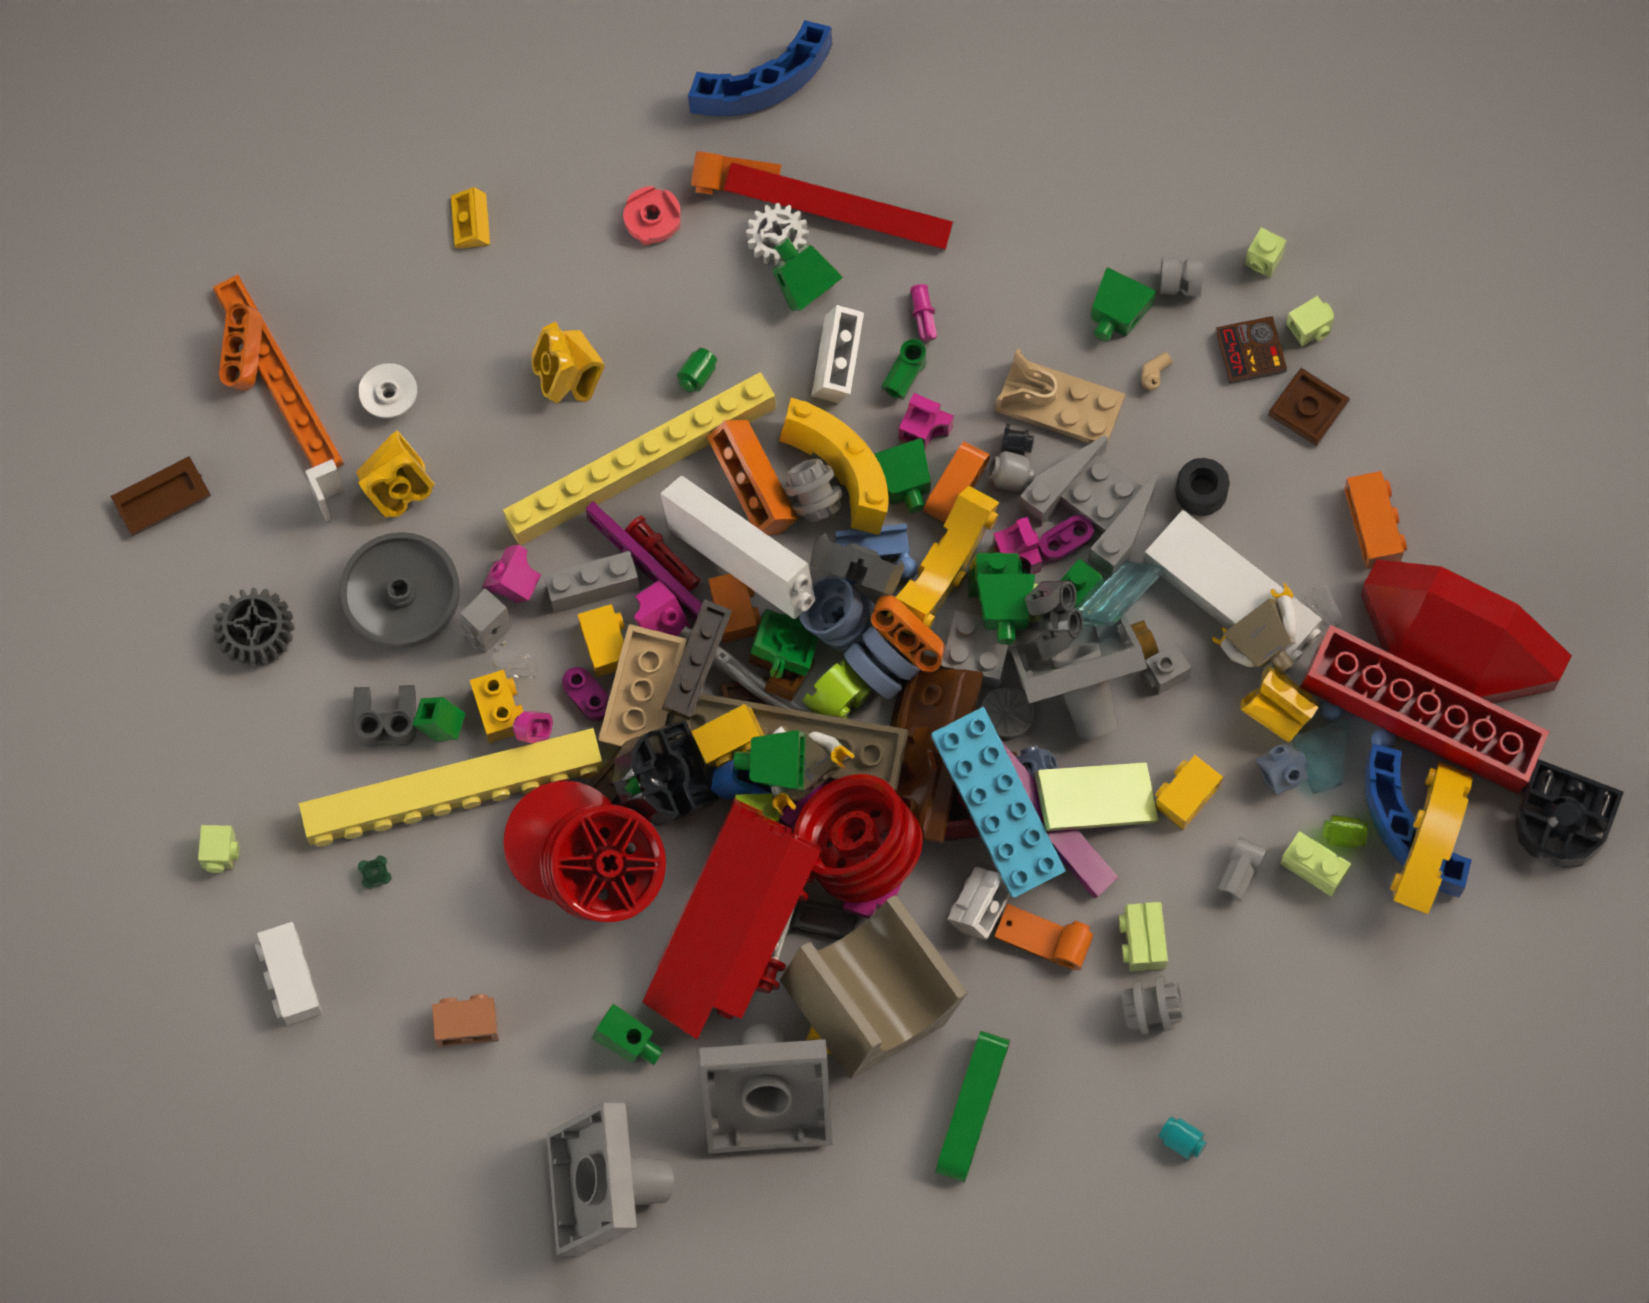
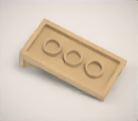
M1016 349L1014 361L1000 396L997 397L995 412L1089 444L1105 435L1108 437V444L1123 405L1125 393L1030 362L1021 354V349Z
M628 624L598 739L599 742L622 747L626 741L636 736H641L665 726L668 712L662 710V706L684 652L687 639Z

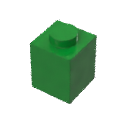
M444 697L421 698L412 725L434 741L457 740L465 712Z

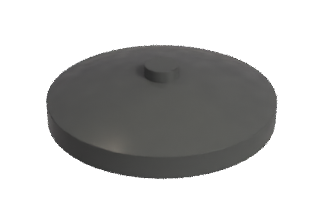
M389 533L368 541L349 559L340 581L341 604L351 626L368 641L389 648L413 647L437 636L453 618L460 597L459 578L450 556L431 539L414 533Z

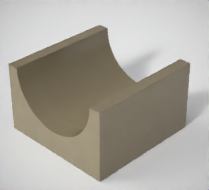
M897 895L887 899L868 920L835 943L820 950H816L811 942L801 946L780 978V982L822 1040L826 1039V1046L850 1079L943 1027L968 994Z

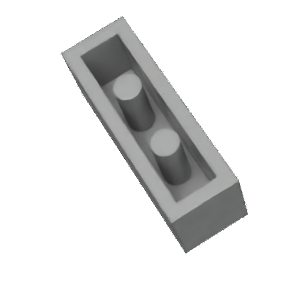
M630 551L544 574L546 588L554 613L640 590L638 576Z

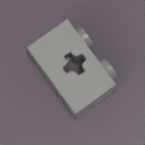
M486 588L460 612L463 623L461 627L466 633L464 637L474 648L480 646L487 652L511 629L507 607Z

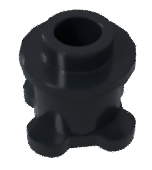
M1006 423L1001 453L1008 451L1024 456L1026 453H1031L1034 436L1029 435V429H1026V431L1010 429L1011 424Z

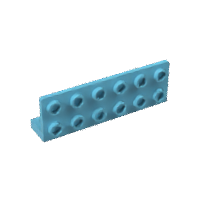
M985 708L977 709L932 732L931 737L1010 896L1015 898L1066 872Z

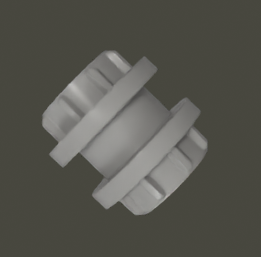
M820 459L804 461L792 467L786 473L788 482L784 485V489L789 496L797 495L798 500L793 504V509L796 515H803L808 522L825 519L836 513L841 507L839 499L843 496V492L839 485H830L829 480L834 476V471L830 465H824Z
M1161 976L1156 977L1155 987L1144 988L1141 980L1133 981V988L1122 992L1128 1028L1131 1030L1140 1029L1142 1035L1151 1033V1024L1163 1023L1165 1031L1173 1030L1174 1023L1181 1022L1184 1019L1182 997L1177 982H1166L1165 977Z

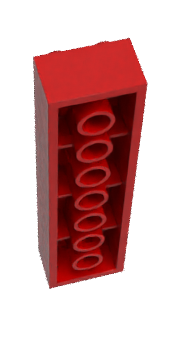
M1332 625L1329 626L1321 637L1299 688L1516 794L1529 782L1550 732Z

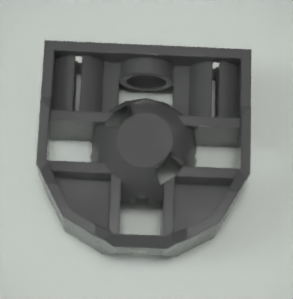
M822 533L816 537L810 559V566L889 595L893 594L905 567L902 560L896 565L881 560L877 551L858 544L849 543L843 546L829 541L827 533Z

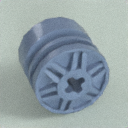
M826 576L815 581L812 584L815 602L807 611L800 614V621L804 627L829 647L840 653H845L854 642L865 645L863 633L872 625L871 616L875 606L872 600L841 577Z

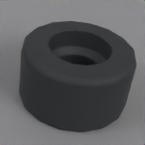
M1197 458L1187 462L1178 473L1175 487L1177 501L1183 509L1194 515L1205 516L1215 513L1221 509L1227 499L1230 486L1228 473L1220 463L1213 459ZM1196 479H1206L1213 484L1214 490L1207 495L1197 494L1191 489V483Z

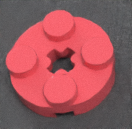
M648 186L636 190L627 199L623 212L624 224L631 236L638 239L642 244L651 245L663 242L673 236L680 228V205L677 198L670 191L665 189L662 191ZM652 210L653 213L659 212L660 214L657 215V219L648 220L646 219L647 211Z

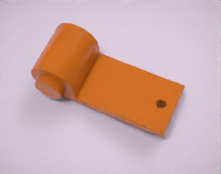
M696 151L691 186L696 187V193L712 195L713 190L724 191L731 162L778 175L781 174L782 164Z
M1007 903L993 938L1065 968L1081 970L1094 935L1089 931L1090 927L1082 922L1073 921L1072 924H1066L1063 927Z

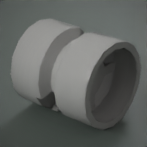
M1162 257L1160 294L1176 295L1179 291H1182L1184 296L1201 297L1203 259L1187 258L1185 262H1181L1179 258Z

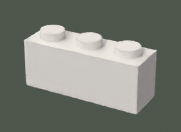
M836 305L825 315L812 397L839 404L850 395L864 312Z
M293 922L257 933L260 943L255 944V948L260 962L266 961L268 971L263 972L268 989L275 990L277 999L272 1000V1004L277 1018L283 1017L286 1025H290L321 1015L322 1011Z

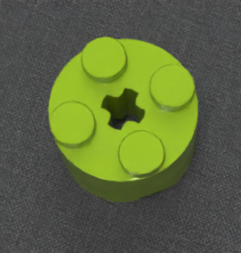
M843 659L841 665L835 664L814 685L817 690L815 694L811 696L807 693L802 702L813 713L848 719L846 715L850 712V709L852 707L856 710L859 709L869 699L868 694L871 692V689L869 688L870 685Z

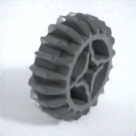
M253 587L250 595H246L245 591L241 589L239 593L240 598L236 599L235 596L230 595V605L221 603L220 607L224 613H216L215 619L219 623L213 624L214 632L218 633L214 637L217 644H221L219 648L222 653H228L229 660L234 661L238 658V662L242 666L248 660H250V664L254 668L257 665V660H262L264 665H268L267 658L272 656L273 659L278 660L279 655L277 651L287 652L288 648L284 642H292L293 640L292 634L289 633L295 629L294 623L291 622L293 619L292 612L287 611L288 605L285 601L279 602L280 598L276 593L269 597V591L264 589L258 595L257 589ZM259 609L271 612L276 616L277 620L262 617ZM247 611L245 616L236 619L240 614ZM256 619L258 625L255 626V630H253L252 636L250 630L253 629V625L255 624ZM238 634V637L247 638L249 646L237 643L231 638V635ZM272 636L265 643L261 644V641L265 637Z

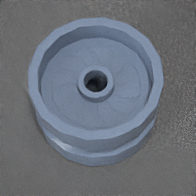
M871 625L863 633V640L866 646L854 642L844 653V657L866 683L880 695L891 700L901 690V683L898 677L910 681L920 669Z

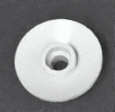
M385 363L371 368L363 376L359 384V398L363 407L370 414L379 418H395L403 415L413 406L417 397V384L414 376L409 370L398 364ZM387 392L394 393V396L391 398L384 397Z

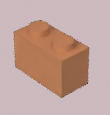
M478 994L471 996L470 1000L458 1001L457 998H444L439 1000V1003L432 1004L434 1036L437 1047L499 1041L497 1010L494 997L488 998V995Z

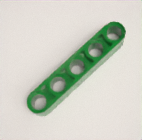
M980 1030L935 1173L962 1182L966 1181L1010 1043L1009 1039Z

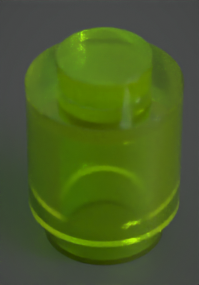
M1330 815L1329 821L1324 820L1322 838L1327 839V845L1357 848L1358 845L1365 846L1368 835L1367 822L1361 821L1360 818Z

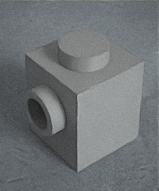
M1175 643L1146 659L1147 669H1144L1142 675L1150 688L1154 687L1157 693L1160 694L1188 679L1192 667Z

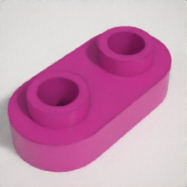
M540 711L522 712L520 716L515 718L513 724V732L516 734L517 740L527 743L548 740L553 726L552 716L549 713Z

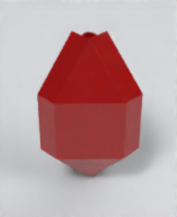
M1377 559L1363 584L1361 597L1382 650L1491 703L1554 691L1572 657L1519 604L1442 566Z

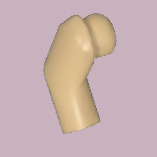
M1163 352L1143 365L1141 383L1145 389L1152 391L1160 386V371L1173 363L1167 352Z

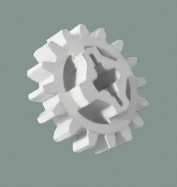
M776 203L774 210L765 205V213L762 214L759 211H755L756 220L749 219L748 227L750 228L746 230V238L750 239L748 240V248L755 249V258L763 255L765 264L770 259H774L775 265L780 262L782 258L774 246L787 237L790 241L794 240L793 245L796 249L802 245H807L806 240L809 239V230H806L807 221L800 220V211L792 214L790 205L785 210L781 209L779 203Z

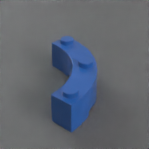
M804 20L796 37L776 60L771 59L751 69L749 73L732 76V73L710 74L697 71L688 94L690 113L707 116H736L763 110L787 99L809 82L821 68L833 45L831 26Z
M1372 744L1365 768V791L1370 816L1383 843L1395 859L1404 867L1417 828L1413 827L1415 818L1409 807L1406 806L1401 791L1400 762L1402 751ZM1452 852L1449 861L1443 859L1439 871H1442L1440 876L1442 881L1438 890L1460 898L1466 887L1472 859L1460 856Z

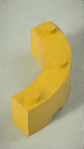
M791 397L783 421L779 442L794 446L811 456L814 452L832 467L834 476L841 485L846 486L850 495V528L879 535L887 515L889 500L886 479L874 453L860 436L841 420L806 401Z
M970 486L958 495L943 526L948 531L942 536L939 543L935 542L918 569V577L915 582L910 579L896 596L929 628L932 627L936 613L954 586L959 588L967 575V572L964 571L987 528L991 530L999 516L995 511L1000 502ZM888 612L887 617L893 616L892 613ZM906 630V631H902V632L906 633V634L909 635V636H915V635H914L912 632H910V631H907V630Z
M1438 761L1435 769L1430 767L1424 781V785L1428 786L1423 810L1419 809L1413 823V827H1416L1417 831L1401 874L1396 872L1390 886V890L1394 891L1393 901L1429 914L1442 881L1440 877L1442 871H1439L1443 859L1450 860L1469 800L1466 797L1472 786L1473 774Z

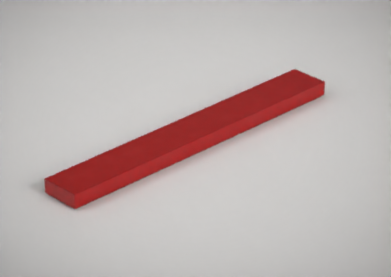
M731 162L724 191L772 204L779 203L783 207L790 205L791 209L944 250L947 248L954 223L950 220Z

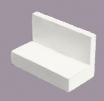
M333 459L305 471L313 495L326 522L332 519L325 499L344 491Z

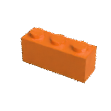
M1382 471L1348 477L1344 491L1366 569H1371L1377 559L1401 562L1404 552L1407 551V544L1404 534H1399L1397 528L1399 514L1397 508L1391 506L1389 497H1392V490L1389 480H1384Z

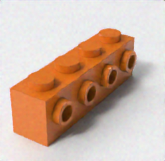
M724 420L707 436V439L750 523L767 535H779L799 518L749 421Z

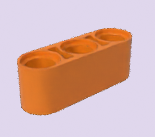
M234 303L226 313L219 378L224 385L244 392L251 389L256 381L263 318L258 310L242 303ZM247 314L246 320L242 323L244 315ZM243 343V348L239 352V346ZM240 371L239 378L235 381L236 374Z
M963 441L927 499L923 512L945 523L958 495L968 486L975 487L991 455Z
M884 595L878 598L871 616V622L875 629L920 670L924 672L937 670L941 665L944 655V642L896 597ZM880 611H889L893 616H884ZM902 631H910L915 636H906ZM924 651H932L936 656H927Z

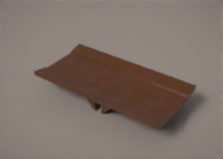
M937 669L933 672L920 670L910 681L901 679V690L897 695L890 726L907 729L908 735L898 787L895 791L917 818L921 826L923 841L943 843L956 786L931 737V733L975 711L984 675L982 672L965 669Z

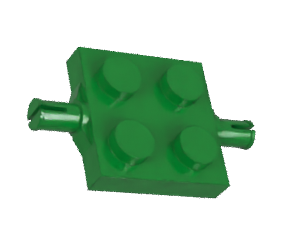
M765 608L750 653L773 663L770 670L772 677L776 673L775 678H781L784 668L805 677L810 669L818 637L804 627L799 620V616L793 619L789 615L779 614Z

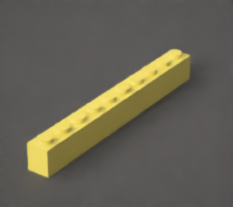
M759 372L503 509L505 522L517 543L522 546L585 512L586 507L592 501L598 505L710 445L707 436L724 420H748L751 423L775 410V394L762 373Z
M594 728L301 802L299 803V808L310 846L322 847L333 843V840L342 837L354 839L362 836L363 832L374 829L378 832L388 830L393 827V824L401 822L412 824L419 822L424 816L432 814L434 816H444L451 813L452 809L455 808L471 809L479 806L483 801L491 799L493 801H502L508 799L510 794L518 792L528 794L535 788L547 783L569 781V779L580 776L583 779L592 778L601 770L603 763Z

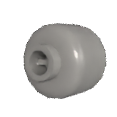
M1008 451L1000 453L999 456H994L989 468V479H992L993 485L998 489L1013 493H1019L1026 485L1029 486L1034 477V469L1030 468V460L1024 455Z

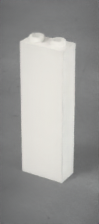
M682 475L661 492L670 532L793 619L802 612L807 611L815 602L809 565L803 559Z
M1184 510L1176 516L1144 554L1143 563L1227 629H1230L1266 600L1274 599L1276 601L1271 594L1273 588L1278 594L1284 591L1281 586ZM1293 597L1292 602L1296 611L1297 633L1294 636L1296 643L1288 648L1286 652L1296 664L1303 654L1300 650L1306 643L1311 646L1320 636L1322 631L1319 628L1322 619Z

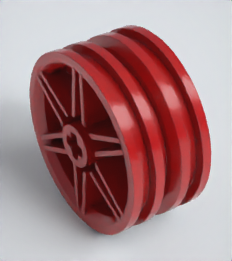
M869 774L844 776L822 787L804 805L794 828L795 835L820 846L821 852L811 874L814 875L816 880L831 896L850 903L872 901L893 891L913 871L922 850V830L915 815L889 783ZM832 841L834 845L828 848L829 843Z
M589 805L567 813L548 832L540 854V872L549 896L568 914L588 921L618 922L634 917L642 912L658 895L666 873V854L658 832L641 814L618 805ZM602 827H607L610 833L607 838L603 839L599 830ZM576 842H581L583 848L577 854L573 851V845ZM629 842L633 843L636 847L632 854L625 852ZM603 858H609L610 869H604L605 865L601 862ZM576 872L582 877L580 884H575L572 880V876ZM631 873L634 875L635 881L632 885L627 884L624 877L625 874ZM602 888L608 891L606 900H601L598 897Z

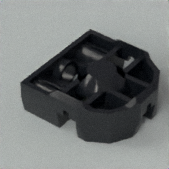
M686 720L671 723L626 741L615 758V771L612 780L623 807L641 814L656 826H662L705 809L719 799L718 795L711 789V778ZM684 732L686 734L685 736L679 738L676 737V735L682 734ZM686 759L691 765V772L688 770ZM636 777L638 787L642 792L632 797L631 792H626L625 787L628 786L626 780ZM668 782V788L665 789L662 783ZM709 789L708 792L700 794V791Z
M1538 759L1516 813L1515 825L1518 841L1532 857L1538 859L1540 856L1543 858L1549 857L1552 861L1556 862V866L1561 868L1582 866L1604 846L1624 791ZM1545 777H1546L1547 780H1546L1545 786H1544V788H1543V791L1540 792L1541 787H1542L1543 782H1544V779H1545ZM1562 787L1571 794L1585 796L1583 804L1573 797L1559 796ZM1603 799H1604L1605 801H1604V803H1603L1602 809H1601V811H1600V814H1598V811H1599V809H1600L1601 803H1602V801H1603ZM1526 802L1544 808L1543 812L1539 815L1524 809ZM1575 824L1578 831L1567 834V827ZM1586 825L1603 831L1602 838L1584 832ZM1548 836L1554 838V836L1560 838L1559 841L1564 842L1560 853L1544 847Z

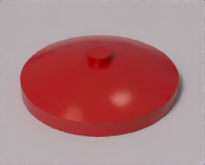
M574 781L547 783L526 794L512 810L504 832L505 858L518 882L535 896L554 902L546 891L540 872L542 846L554 824L564 815L577 808L589 805H613L606 796L595 788ZM602 827L599 830L603 839L609 836L610 832L607 827ZM576 842L573 845V851L577 854L580 853L583 845L581 842ZM603 858L601 861L605 865L604 869L611 868V864L608 863L609 858ZM576 872L573 874L572 880L575 884H580L582 877Z

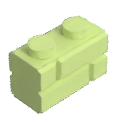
M1299 831L1285 851L1280 865L1332 897L1346 877L1351 863L1341 857L1337 858L1335 853Z
M1160 902L1125 905L1123 915H1118L1120 933H1126L1127 944H1122L1123 963L1129 962L1131 972L1165 969L1168 964L1162 904Z

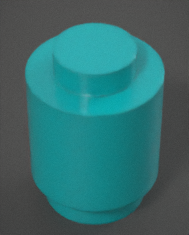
M1172 1116L1164 1124L1158 1136L1164 1140V1145L1188 1160L1192 1156L1198 1158L1207 1144L1203 1140L1205 1133L1183 1119H1176Z

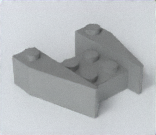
M1104 435L1040 473L1021 494L1019 510L1040 526L1044 525L1060 505L1073 515H1083L1093 523L1094 531L1101 535L1090 548L1089 562L1110 578H1113L1131 556L1157 486L1158 474L1155 472L1143 487L1101 457L1106 452L1108 437Z

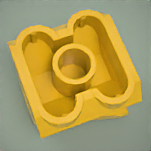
M556 321L542 328L531 354L533 372L541 378L542 393L556 404L570 390L577 401H589L605 367L601 357L581 330L562 331Z
M398 430L392 433L356 471L360 480L358 484L385 518L402 515L406 512L408 503L413 500L422 501L430 496L432 487L435 486V482L426 473L423 460Z
M1270 664L1262 672L1260 688L1251 691L1240 700V709L1288 743L1291 742L1303 725L1313 717L1319 708L1318 700L1313 695L1299 688L1298 684L1294 683L1285 674L1281 675Z

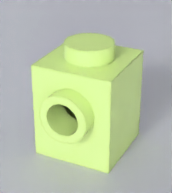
M1261 227L1247 251L1245 265L1271 278L1284 255L1287 240Z
M1317 295L1289 312L1286 326L1303 347L1315 339L1320 341L1331 333L1334 313L1330 305L1326 302L1323 303Z
M201 825L198 861L207 872L223 873L224 869H233L234 860H238L239 842L235 841L236 834L232 826Z

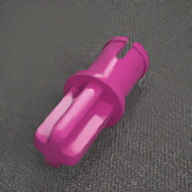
M917 284L910 288L914 306L912 316L917 321L920 339L930 342L937 337L933 318L935 308L931 307L928 285Z

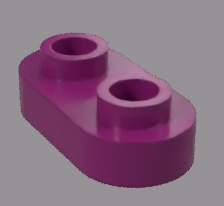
M1074 515L1045 532L1039 541V552L1042 557L1052 562L1060 561L1087 545L1093 538L1094 526L1092 521L1083 515ZM1075 530H1081L1084 534L1082 536H1076L1073 532ZM1052 544H1055L1059 547V549L1057 551H1051L1048 547Z
M574 667L566 671L562 678V685L566 695L587 719L591 721L603 720L609 701L607 693L586 669ZM574 678H581L582 683L574 685L572 680ZM593 700L601 701L598 707L590 705Z

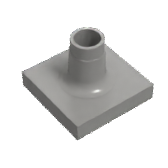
M1125 614L1083 625L1081 635L1062 652L1055 655H1040L1036 640L1009 647L1015 669L1029 704L1063 694L1071 720L1074 722L1077 736L1085 739L1108 734L1118 727L1109 680L1147 669L1141 645Z
M760 1023L750 1026L743 1032L741 1037L742 1045L699 1048L708 1153L832 1145L826 1039L785 1042L784 1033L779 1027L773 1024Z
M603 1102L546 1133L557 1256H581L636 1229L635 1205L666 1203L670 1199L674 1185L673 1170L670 1163L665 1159L630 1156L626 1103Z

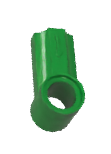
M909 339L901 345L900 354L881 386L882 390L889 396L904 400L919 372L925 368L927 363L926 348L921 341ZM914 352L920 355L917 360L906 358L908 354Z

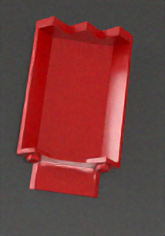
M734 799L660 957L657 971L642 1003L696 1040H698L713 1007L717 1008L716 1012L727 1019L733 1020L734 1017L742 1019L821 852L820 846L793 834L791 828L763 816L762 810Z

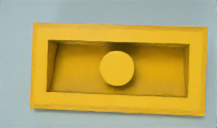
M472 187L451 195L455 248L461 249L490 245L486 194Z

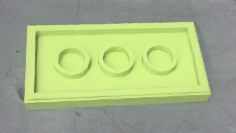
M1147 762L1045 769L1034 773L1046 831L1149 824L1159 820Z

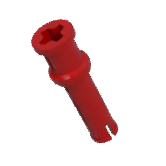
M643 515L636 517L624 531L651 554L689 592L694 590L701 582V579L663 543V535L660 532L656 533L645 522L646 518Z

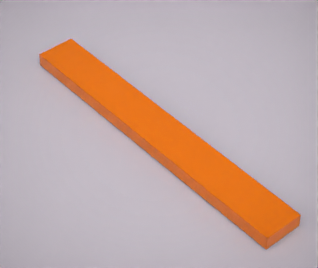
M238 274L212 287L225 313L234 303H242L258 310ZM247 314L244 315L242 323L246 320ZM263 319L257 366L258 372L312 468L333 459L337 468L343 466L344 462Z

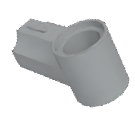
M1239 837L1228 860L1230 863L1217 892L1229 900L1241 902L1253 875L1257 874L1267 849Z

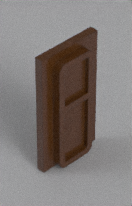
M188 456L110 497L131 536H134L210 497L211 494L202 480V475L197 471L193 461Z

